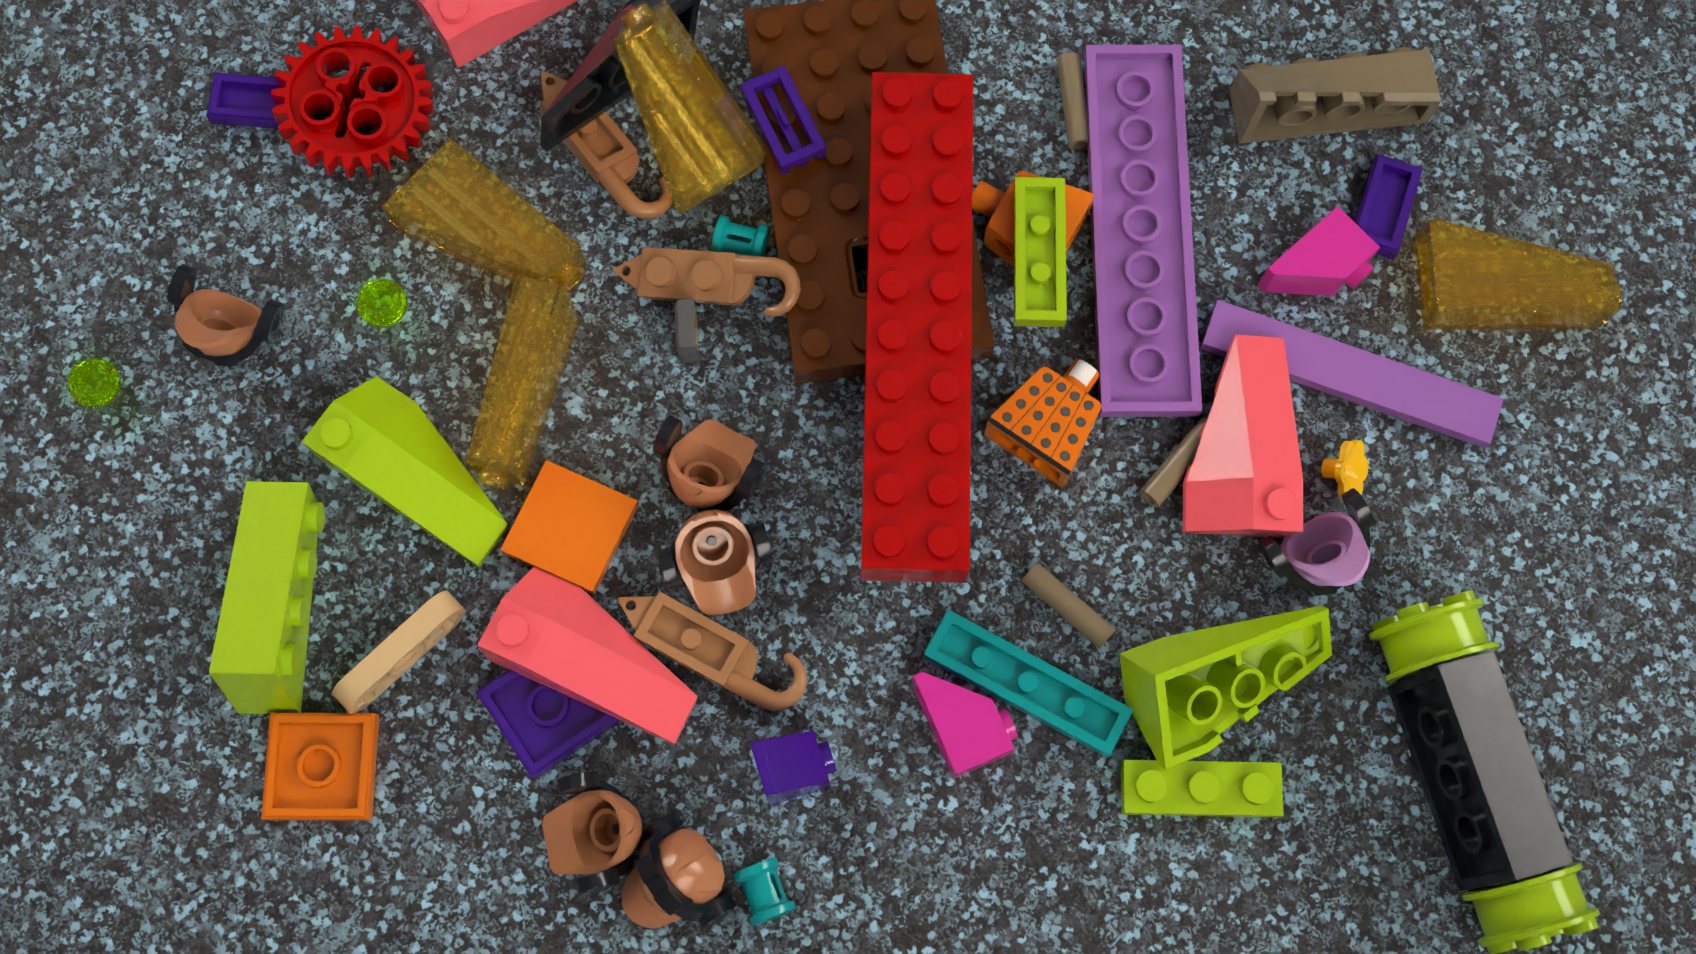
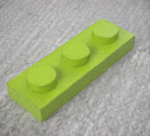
M1015 177L1014 326L1065 327L1067 321L1065 178Z
M1122 760L1120 762L1121 815L1270 818L1284 816L1282 763L1186 761L1165 770L1158 764L1157 760Z

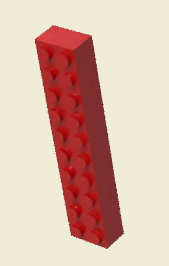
M872 72L860 580L965 583L970 571L973 75Z

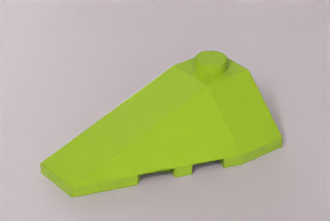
M377 376L335 399L302 440V443L319 460L479 568L510 527L419 405Z
M1321 605L1166 636L1119 653L1125 701L1128 707L1134 709L1132 715L1158 764L1166 770L1210 752L1223 742L1220 734L1239 719L1248 722L1259 713L1257 705L1277 689L1289 690L1332 656L1329 609Z

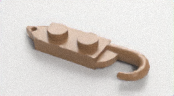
M545 71L541 72L543 101L540 102V114L542 116L568 82ZM606 112L563 140L564 144L596 183L600 182L617 204L631 216L641 219L655 218L664 214L671 207L674 191L667 177L663 176L659 180L662 187L661 198L651 203L640 200L627 185L638 172L640 161L637 154L638 150Z
M643 247L642 254L613 269L614 273L638 290L637 296L644 299L665 301L694 299L695 303L732 306L742 303L749 297L754 287L756 276L779 278L785 284V295L776 306L765 309L764 314L767 317L781 316L789 312L797 303L801 292L800 278L796 269L787 261L776 257Z
M660 591L657 596L618 598L619 604L635 630L633 637L640 643L716 685L728 689L758 707L771 711L785 710L796 704L804 695L808 682L807 672L801 660L792 653H786L784 661L791 666L794 680L787 690L775 692L753 680L757 671L758 655L755 646L750 640ZM635 603V609L631 611L628 610V604Z

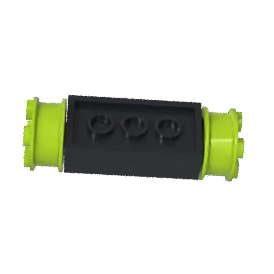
M1469 590L1444 598L1441 604L1429 607L1427 602L1400 609L1396 611L1397 615L1372 623L1374 631L1369 634V638L1371 641L1380 642L1390 673L1384 677L1385 683L1397 682L1388 686L1387 689L1459 891L1475 889L1461 896L1463 901L1473 902L1484 936L1478 940V944L1480 947H1487L1489 954H1498L1516 948L1518 951H1525L1552 943L1550 937L1563 933L1565 936H1571L1598 928L1595 917L1600 915V911L1598 908H1590L1578 880L1576 872L1583 868L1582 863H1573L1569 854L1566 833L1558 823L1547 795V782L1537 768L1528 744L1526 726L1518 717L1508 690L1507 675L1499 665L1494 653L1495 650L1501 648L1499 642H1490L1478 611L1479 608L1485 605L1484 601L1481 598L1476 599L1474 591Z

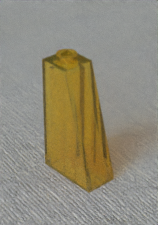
M663 0L651 9L646 2H643L621 18L625 26L613 41L674 207L679 214H682L760 167L768 148L667 1Z
M451 138L382 206L392 226L399 232L553 300L562 290L569 291L575 287L581 280L584 268L587 266L582 249L577 243Z
M1429 220L1414 238L1423 330L1600 328L1619 312L1622 290L1620 284L1615 282L1613 264L1442 220Z
M521 275L516 277L466 459L475 474H478L477 480L486 485L506 489L508 483L523 487L580 325L567 288Z

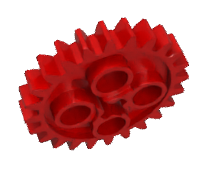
M359 25L354 27L351 37H344L340 27L336 26L334 28V39L327 41L318 31L315 33L317 46L311 48L300 41L298 46L302 57L300 59L290 55L284 57L287 69L290 72L276 71L275 73L277 83L281 88L271 90L274 104L277 105L272 108V113L275 121L281 123L278 129L282 139L290 140L289 144L292 153L298 155L306 151L305 159L309 167L312 168L323 160L327 175L331 176L337 166L340 165L344 167L347 179H351L355 168L362 166L365 174L370 178L373 176V164L380 163L386 171L390 172L392 171L390 157L395 155L407 162L409 157L406 145L421 148V136L417 131L430 132V120L425 115L434 114L433 100L429 99L433 95L431 81L425 80L427 76L424 64H415V55L412 49L400 53V44L397 37L390 39L384 45L382 44L379 29H375L369 39L363 38ZM364 66H369L365 71L363 78L361 77V79H359L362 68ZM334 70L348 71L343 77L331 78L328 76ZM381 84H392L395 86L389 92L375 91V88ZM358 89L360 91L361 99L357 98ZM345 104L350 105L349 114L347 112ZM320 111H330L332 113L330 117L324 120L312 119V116ZM347 124L348 128L344 137L338 138L344 125L346 126ZM367 125L379 127V130L374 134L363 135L358 133L361 128Z

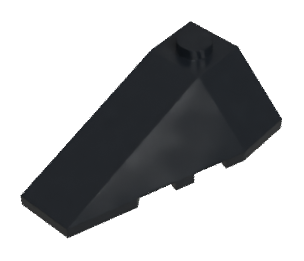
M629 0L541 117L540 145L546 152L691 55L700 0Z

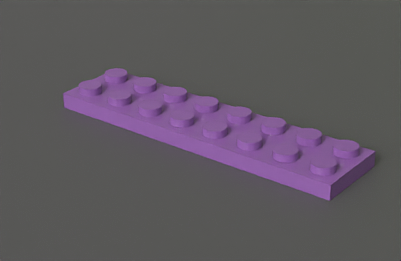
M1086 45L1083 55L1089 133L1087 145L1089 192L1095 195L1090 208L1096 361L1097 371L1100 375L1097 380L1098 401L1102 404L1099 417H1199L1202 413L1182 45Z

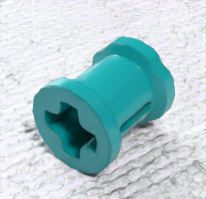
M720 215L714 231L711 251L765 257L770 226L761 224L759 228L732 223L728 216Z
M776 857L759 862L733 874L736 883L742 884L752 912V916L749 918L751 927L776 919L797 909L794 901H790L786 897L776 870L779 867Z

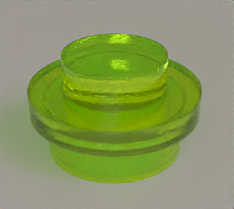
M376 279L368 282L363 286L357 298V309L360 316L367 324L377 328H387L397 324L404 317L408 308L406 293L398 283L389 279Z
M92 358L80 361L70 371L68 377L69 392L74 400L85 407L100 408L106 406L117 397L121 389L120 373L114 365L104 359Z

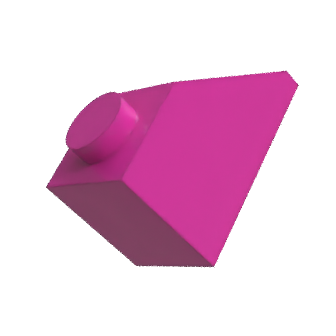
M1337 206L1269 266L1257 286L1267 293L1333 296L1346 284L1352 289L1356 288L1375 269L1369 262L1380 249V246Z
M925 672L913 676L911 685L952 779L1004 758L1014 751L1015 748L1012 740L1018 738V735L1006 709L998 711L992 699Z

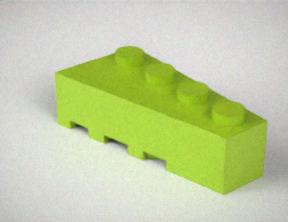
M246 481L209 669L211 677L240 714L301 713L313 580L317 571L318 533L323 531L325 524L324 505L322 502L317 501L308 482Z

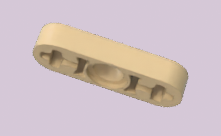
M447 590L436 594L336 684L332 695L350 714L363 710L444 638L462 620L466 613L465 608Z

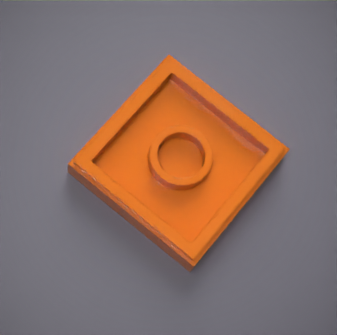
M546 460L500 551L513 559L531 567L535 566L595 595L639 506L638 500Z
M270 713L261 819L269 821H372L379 715L376 713Z

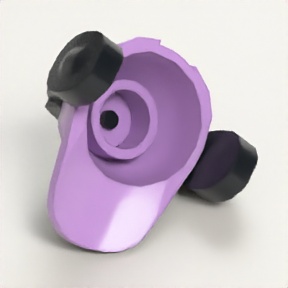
M1355 488L1342 494V499L1349 516L1341 512H1328L1315 516V518L1303 523V532L1285 536L1281 549L1270 535L1259 541L1260 549L1267 564L1279 578L1286 576L1297 587L1311 591L1316 596L1337 592V589L1342 586L1354 584L1363 577L1370 562L1369 528L1375 525V520L1367 503Z

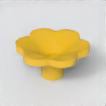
M1362 440L1344 441L1340 447L1339 459L1325 458L1322 462V476L1336 480L1340 499H1342L1343 493L1352 488H1355L1362 495L1363 481L1366 479L1369 469L1368 460L1364 456L1365 446Z

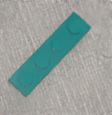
M949 609L922 657L1106 758L1111 755L1134 710Z

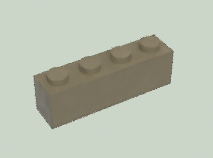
M1407 47L1395 48L1385 54L1369 56L1354 52L1333 60L1317 61L1315 58H1302L1291 64L1278 66L1256 63L1238 71L1229 91L1239 144L1427 123L1441 103L1430 49L1412 51Z

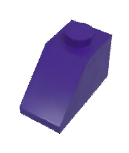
M814 731L750 743L769 806L830 787L827 774L837 771L828 741L817 743Z

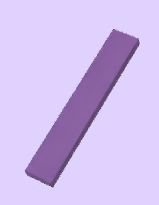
M1221 300L1216 301L1199 349L1225 358L1234 335L1284 338L1290 381L1482 448H1486L1491 444L1504 398Z

